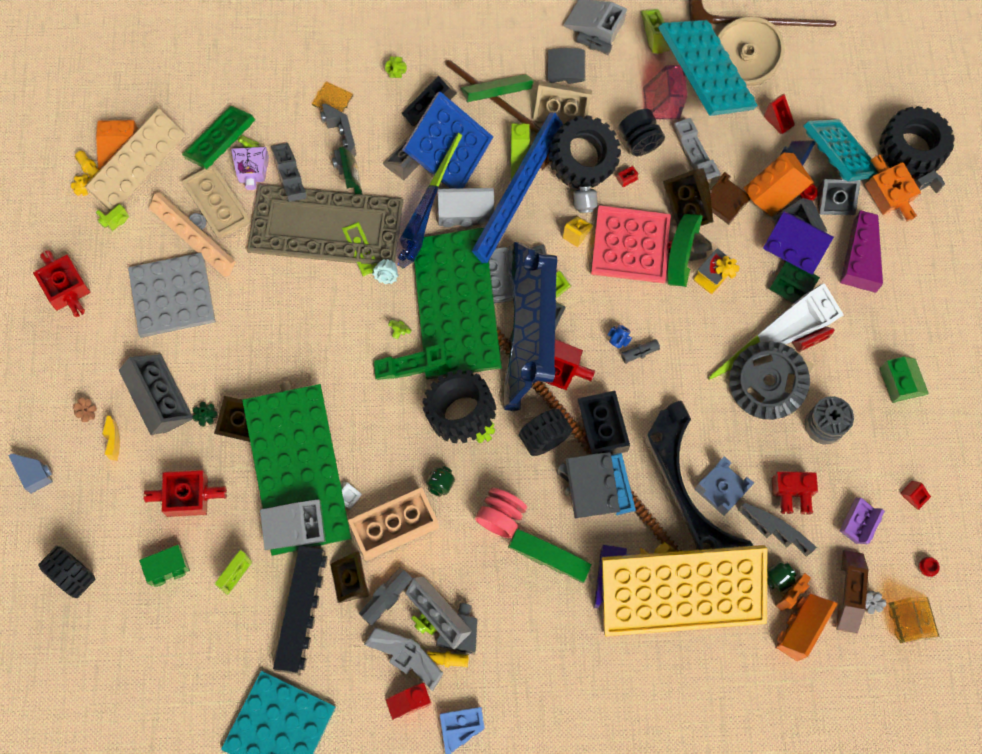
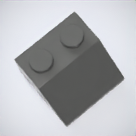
M802 198L773 217L777 224L783 212L786 211L812 226L828 232L812 200Z

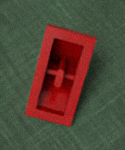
M781 94L769 103L763 117L780 134H784L795 125L785 94Z

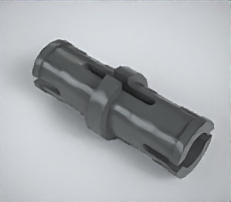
M580 32L576 42L590 47V50H598L606 55H609L611 52L612 44L599 40V37H592L583 32Z
M653 339L650 342L642 345L637 344L635 348L621 352L623 362L626 364L637 358L643 359L647 354L659 351V342L657 339Z

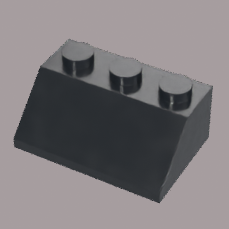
M616 391L578 398L591 454L611 453V455L628 452L630 442Z

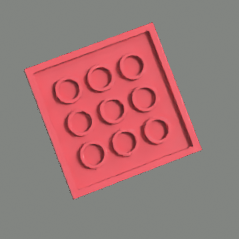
M599 205L591 274L665 283L671 214Z

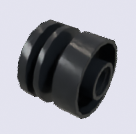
M640 109L631 113L621 121L618 127L623 139L627 141L626 144L633 156L648 154L658 148L665 140V135L650 109Z

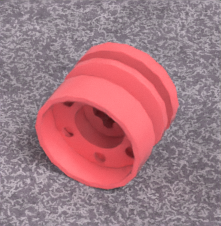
M490 488L489 496L484 499L489 507L481 506L475 516V521L487 530L510 539L518 527L514 520H522L523 515L521 513L526 512L527 506L509 492L498 488Z

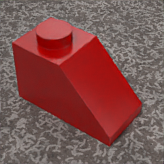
M425 683L406 689L386 699L392 720L432 705Z

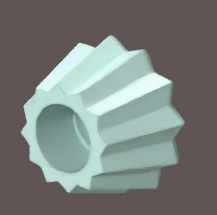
M383 259L374 268L372 273L375 276L374 279L384 284L396 282L398 277L397 266L392 260Z

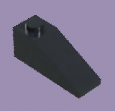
M438 76L402 112L403 116L413 127L419 123L438 92L443 93L450 100L457 94L447 80Z

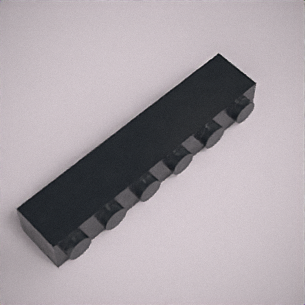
M299 546L273 666L275 671L301 675V670H305L307 658H304L305 650H309L311 637H308L309 631L314 628L315 624L313 611L314 608H318L319 596H317L318 588H322L324 579L321 576L322 568H326L328 556H325V552L322 549Z

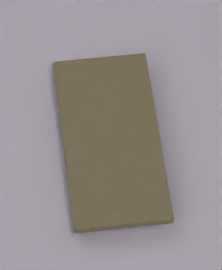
M259 184L247 247L248 253L356 264L361 262L362 264L374 265L373 263L378 264L383 259L392 260L395 263L403 199L305 189L307 199L288 202L283 187ZM359 222L369 245L364 244L357 227L347 230L352 243H348L342 228ZM355 237H360L361 242L359 244L354 243Z

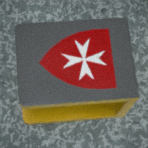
M718 248L701 265L697 276L694 278V282L710 294H713L725 280L721 277L722 273L717 274L715 272V269L718 267L716 265L717 260H722L724 256H727Z

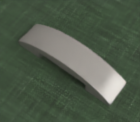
M688 118L674 123L679 142L694 170L704 168L707 180L720 176L721 173L714 160L709 159L697 136L698 130L692 119Z

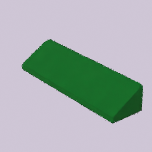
M527 74L461 87L466 101L472 102L532 89L534 80Z

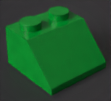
M904 356L887 360L879 368L892 403L929 394L916 359Z

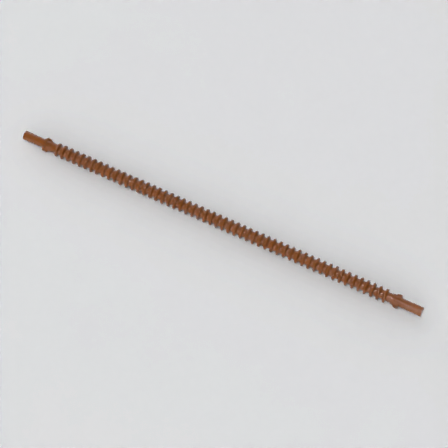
M499 329V346H502V350H506L505 354H509L510 358L511 342H508V338H504L505 334H501ZM540 381L533 383L532 387H536V392H540L539 396H543V400H547L546 404H550V409L561 410L573 429L571 434L575 435L574 438H578V443H582L581 447H585L584 451H588V455H592L588 439L586 438L587 435L583 434L584 430H580V426H576L577 422H573V417H569L570 413H566V409H562L563 405H559V400H555L556 396H552V392L548 391V387L545 388V383L542 384ZM631 491L636 509L635 513H639V517L643 518L642 522H646V526H650V531H654L653 535L658 536L657 540H661V544L664 542L669 544L677 552L682 551L681 549L678 550V545H674L675 541L670 540L671 536L666 535L667 531L664 532L663 527H659L660 523L655 522L656 518L651 517L652 513H648L649 510L644 508V504L641 505V500H637L638 496H634V491Z

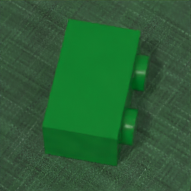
M179 545L139 560L146 582L154 587L165 584L168 579L181 578L186 575V572L190 571L183 548Z

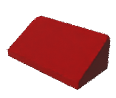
M825 326L792 341V344L797 352H801L829 339L835 330Z

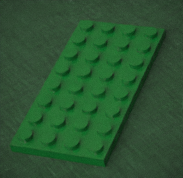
M485 227L412 239L423 351H426L427 347L444 343L447 363L425 372L427 380L438 378L441 375L448 377L447 372L450 371L453 374H457V370H463L464 374H466L467 370L474 373L502 368L490 262L481 263L472 252Z
M321 384L243 399L263 509L320 500L326 542L299 546L313 548L352 539ZM299 546L271 549V555L276 556L298 551Z

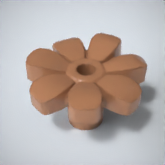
M79 398L77 400L78 403L73 404L75 416L81 418L82 422L93 420L95 415L92 412L97 411L96 406H90L92 401L88 398Z

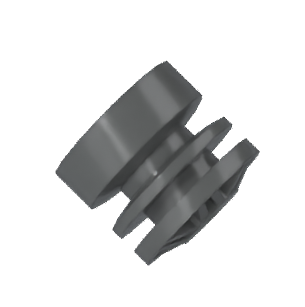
M835 396L825 397L807 414L805 419L806 432L817 443L823 445L833 444L839 441L853 426V410L841 398Z

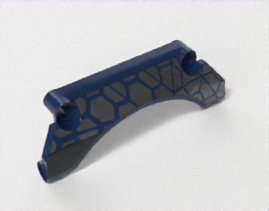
M514 242L510 245L508 254V271L512 281L514 296V324L509 364L504 382L503 409L507 411H518L521 409V399L530 390L532 383L536 381L552 383L555 377L557 256L541 253L535 255V249L521 242Z

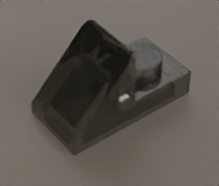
M700 232L694 235L689 261L706 258V251L712 250L711 242Z

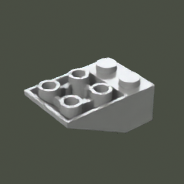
M578 0L564 26L578 33L583 32L592 37H599V40L612 44L625 22L627 8L608 1Z
M320 500L298 502L260 510L265 550L326 542Z

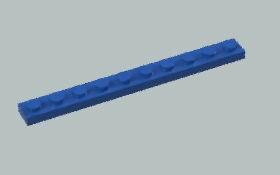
M555 112L549 113L472 250L481 263H488L547 157L553 135L564 125Z

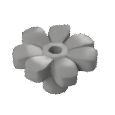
M867 591L866 609L868 608L869 614H874L875 609L877 612L884 610L886 600L881 599V593Z

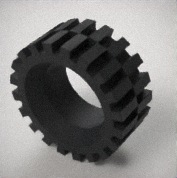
M457 370V374H453L450 371L447 372L448 377L444 378L441 375L438 377L439 382L437 384L434 381L430 384L432 390L427 389L425 392L427 398H423L425 406L423 411L435 433L439 437L441 436L443 440L448 442L450 438L452 443H457L458 439H460L462 443H467V438L471 437L472 440L477 439L476 434L480 432L483 435L486 433L485 427H491V419L496 417L494 410H497L496 404L486 381L479 374L473 375L472 371L467 370L466 374H464L463 370ZM460 398H473L477 400V406L467 416L456 420L445 418L447 408L454 401Z

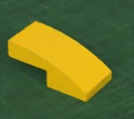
M107 416L102 435L108 440L105 455L110 460L118 461L120 450L119 430L116 421L111 416Z

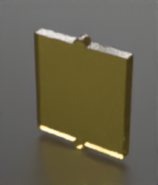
M326 81L322 89L317 92L318 95L312 102V106L323 110L322 104H327L343 113L345 108H348V103L352 99L353 93Z

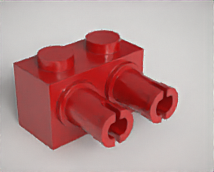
M776 472L772 477L773 497H780L781 514H785V512L787 514L794 513L792 497H800V514H813L812 497L818 492L817 473Z

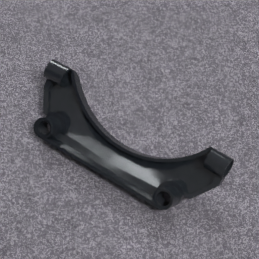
M682 400L672 403L667 409L660 411L645 438V444L651 449L696 544V550H705L703 543L710 544L711 549L754 546L750 540L733 536L716 527L703 516L690 499L682 480L679 456L683 434L691 418ZM655 435L660 441L654 442L650 436Z

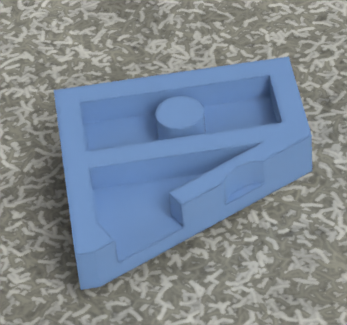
M481 707L440 713L446 754H451L462 744L464 745L468 742L470 738L485 729Z

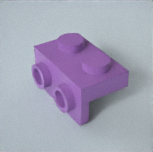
M855 498L840 532L855 544H869L885 511L882 508H873L862 498Z

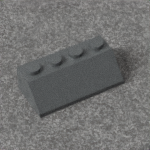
M161 354L129 357L118 370L150 435L167 433L193 419Z

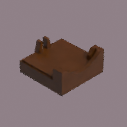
M724 172L717 183L710 189L713 214L729 225L749 203L751 198L745 191L729 180L730 175Z

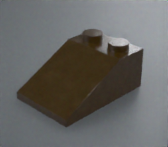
M704 168L695 169L663 181L677 227L684 214L702 215L700 226L714 222L710 188Z

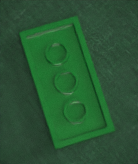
M230 106L182 155L186 160L207 170L251 126L255 118L252 114Z

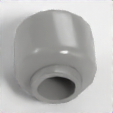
M589 185L579 186V190L574 191L575 209L579 210L580 213L593 212V209L598 205L597 191L590 189Z

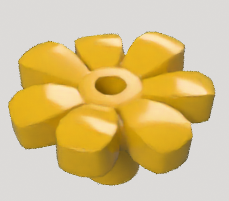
M83 174L82 177H74L75 182L71 183V188L77 196L81 193L83 196L88 195V190L84 188L91 180L88 175Z
M724 256L722 260H717L716 265L718 267L715 269V272L717 274L722 273L721 277L724 279L728 275L733 279L736 277L735 272H739L740 266L735 265L737 263L736 259H729L728 256Z

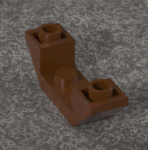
M843 550L841 570L846 571L843 607L838 609L836 630L858 633L866 610L869 569L864 553Z

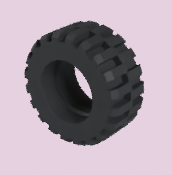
M916 106L915 109L913 107H908L905 110L902 109L896 115H893L883 130L879 141L881 145L880 153L884 154L883 159L889 163L888 166L890 168L903 162L911 176L915 175L917 178L921 174L927 175L934 170H939L954 148L953 142L955 141L952 127L948 126L949 122L946 118L943 119L940 113H934L930 108L923 109V107ZM903 134H915L922 137L927 142L930 150L921 151L911 147L906 142Z
M586 115L584 118L576 116L574 119L568 120L553 135L552 142L548 148L551 151L548 154V159L553 162L550 166L552 170L557 171L556 176L558 179L562 177L564 179L563 183L566 185L571 183L573 188L587 185L593 188L605 181L616 170L615 167L618 166L620 161L618 157L621 155V149H618L620 142L619 139L614 137L617 135L615 131L609 129V124L601 123L602 120L600 118L592 119V116ZM581 138L593 144L598 154V162L594 167L583 166L574 159L570 149L573 139Z

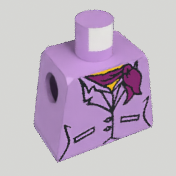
M267 148L232 149L238 181L245 183V189L255 190L256 182H263L266 178L269 161Z

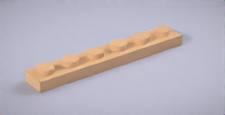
M160 192L154 194L149 209L197 253H202L204 259L224 277L229 276L236 261Z

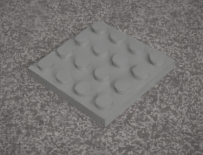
M202 253L128 267L140 338L216 322L205 259Z

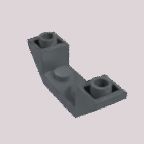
M322 104L323 112H320L322 122H326L328 129L339 127L340 135L344 134L345 139H342L343 147L355 157L356 148L347 115L327 104ZM338 149L334 150L335 157L332 158L334 169L338 168L339 175H341L344 171L340 150Z

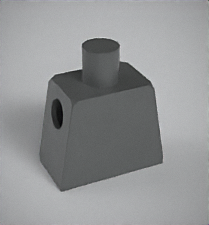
M460 603L458 611L459 617L472 630L469 636L453 649L440 634L437 646L475 655L477 618L470 617L472 605Z

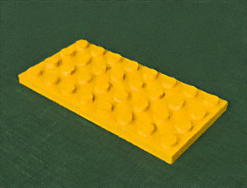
M765 545L602 557L605 636L767 624V547Z

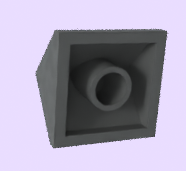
M824 178L817 189L819 214L856 215L861 180L848 182L844 179Z

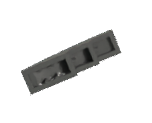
M289 143L271 146L277 171L288 202L307 199L296 159Z
M744 503L738 509L766 538L773 534L786 548L793 543L806 557L817 548L799 531L762 509Z

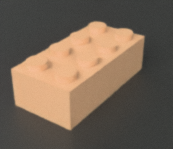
M422 487L348 520L365 562L439 528V523Z

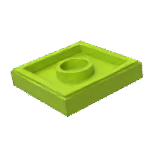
M239 550L215 582V585L222 592L229 595L252 564L250 558L243 551Z

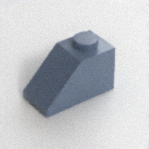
M16 454L8 455L24 489L32 494L53 482L50 477L53 473L47 464L44 465L39 460Z

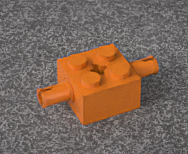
M881 154L878 157L872 158L870 161L878 174L874 175L865 186L882 215L895 209H900L906 222L916 218L917 214H915L910 202L917 198L921 191L905 164L902 162L892 168H888Z

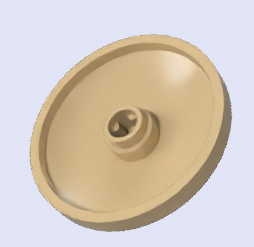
M759 17L740 18L728 24L718 35L722 46L729 54V58L737 67L741 78L746 82V86L764 83L780 69L785 54L784 39L778 28L768 20Z

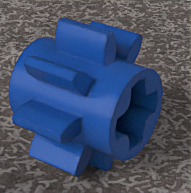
M623 325L613 326L607 334L611 337L609 342L617 348H621L622 345L626 347L632 339L629 336L631 331Z

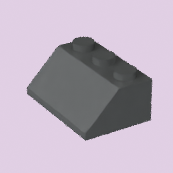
M611 453L567 458L566 466L574 517L583 518L620 512Z

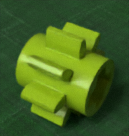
M390 57V60L385 64V70L390 74V78H402V74L406 73L407 66L402 61V57Z

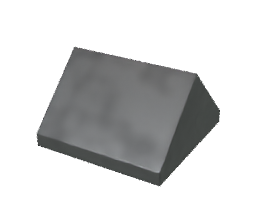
M407 139L383 163L386 168L402 180H405L420 165L402 150L408 141Z

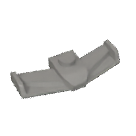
M375 627L364 643V646L393 655L389 663L405 674H408L412 668L431 691L435 689L442 678L443 672L425 653L420 644L411 638L408 639Z

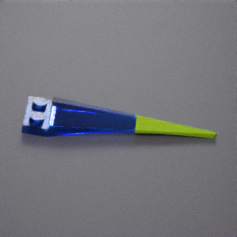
M460 133L454 139L399 239L404 249L398 255L399 262L397 265L403 269L414 262L422 247L433 201L447 165L462 138Z

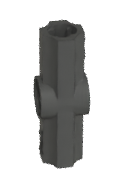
M399 568L386 583H383L372 596L373 598L359 612V615L371 626L375 624L382 614L397 602L400 597L399 595L412 582L413 578L405 570Z

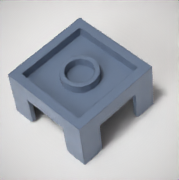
M725 456L694 489L723 516L754 484L748 477L743 480L729 468L731 462Z

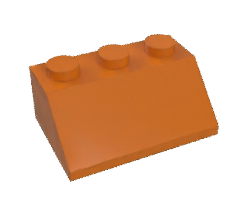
M783 153L749 182L744 189L757 206L770 216H774L814 182L794 153Z
M809 594L805 598L802 596L796 605L798 608L795 614L792 613L786 622L788 624L786 631L782 630L776 641L779 643L776 648L795 661L808 657L834 612L837 603L813 594Z

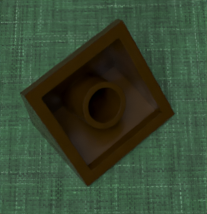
M224 396L214 434L250 442L243 400Z
M354 552L330 564L338 603L369 596L359 552Z

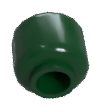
M446 466L433 468L426 480L428 491L439 497L447 495L455 482V477L452 474V470Z
M779 561L767 569V583L772 590L776 588L782 592L795 583L797 575L788 562Z

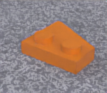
M806 573L799 576L776 604V607L781 611L786 608L790 610L798 601L796 599L800 593L803 594L809 588L808 582L811 577Z

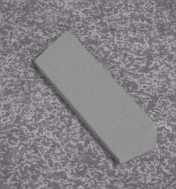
M425 577L413 578L405 594L447 643L455 649L469 636L472 630Z

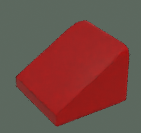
M911 481L900 493L917 510L931 498L922 482Z

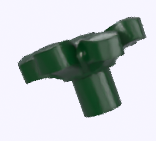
M201 402L200 408L195 407L193 409L195 413L192 416L194 422L199 421L201 427H205L206 422L209 425L213 424L214 420L212 418L218 417V412L213 411L215 406L213 404L207 406L205 402Z

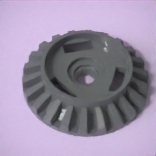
M774 341L759 342L749 346L739 354L730 371L729 383L733 398L741 409L759 419L775 420L792 414L802 405L809 391L810 374L803 357L792 347ZM764 356H772L773 361L754 367V360ZM788 374L795 375L792 393L785 392ZM767 375H772L775 378V383L771 386L764 383V378ZM750 386L765 398L762 403L747 392Z

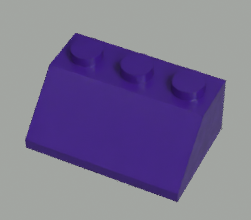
M784 211L763 249L813 275L834 237Z

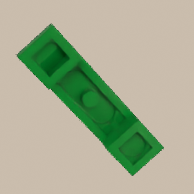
M684 214L677 227L668 265V285L687 287L690 269L687 267L694 235L699 234L702 215Z
M445 344L427 347L426 351L395 359L387 357L375 360V379L401 378L440 367L447 363Z

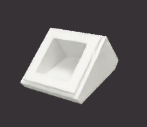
M343 482L341 488L345 507L351 510L362 494L349 483Z

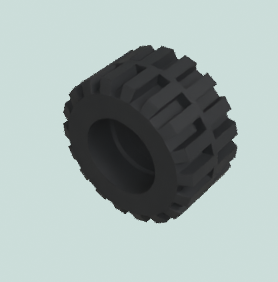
M552 409L529 421L518 435L530 455L538 456L564 442L573 429L560 409Z
M56 545L38 564L40 570L53 583L73 598L78 599L96 580L94 574L61 546Z

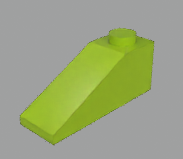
M659 10L641 11L648 45L652 53L662 54L663 52H669L670 47L658 28L662 23H665Z
M530 124L511 125V180L529 150Z

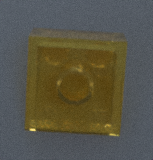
M909 597L888 603L890 607L889 615L895 625V636L900 643L940 637L928 597Z

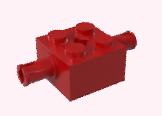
M45 251L48 258L44 253H41L40 258L46 266L36 270L33 274L50 304L56 311L68 305L74 317L80 316L77 309L83 315L85 309L78 299L91 292L68 254L55 260L51 251Z
M555 339V377L552 383H545L567 390L572 378L575 376L591 382L595 370L579 365L583 352L582 349Z
M203 470L163 472L162 490H144V494H146L144 502H162V513L166 517L207 515V501L209 499H226L227 494L225 493H227L226 486L208 487V476Z

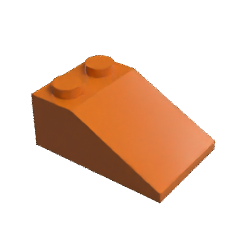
M134 120L97 122L98 170L137 131L138 127Z

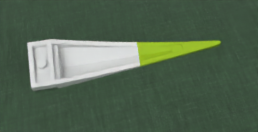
M825 283L803 295L712 373L708 379H713L730 371L739 354L751 345L769 341L788 344L830 325L842 317L843 313Z

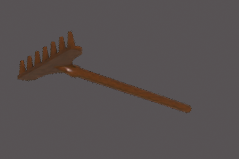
M689 0L690 21L708 20L712 25L731 23L737 19L744 18L711 15L704 9L702 0ZM763 18L774 25L835 27L837 25L834 20Z
M451 60L446 61V66L471 85L480 84L479 81ZM499 96L490 98L521 123L530 124V129L533 132L539 133L541 129L539 126ZM548 155L540 167L542 170L551 162L548 159Z

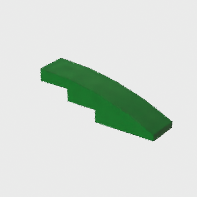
M516 529L508 545V548L540 565H545L560 574H565L580 583L585 582L592 565L553 544L519 529Z

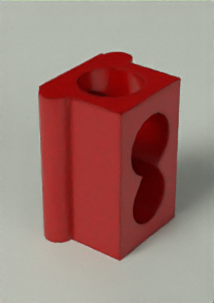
M631 166L618 173L616 179L622 187H625L637 181L639 174L634 166Z

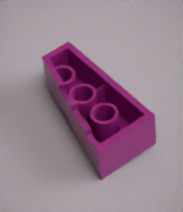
M860 210L853 221L840 283L874 293L883 285L879 218L877 214Z

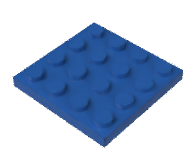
M438 92L402 150L435 176L457 134H462V138L447 165L441 182L450 189H463L491 143L493 136L443 93Z

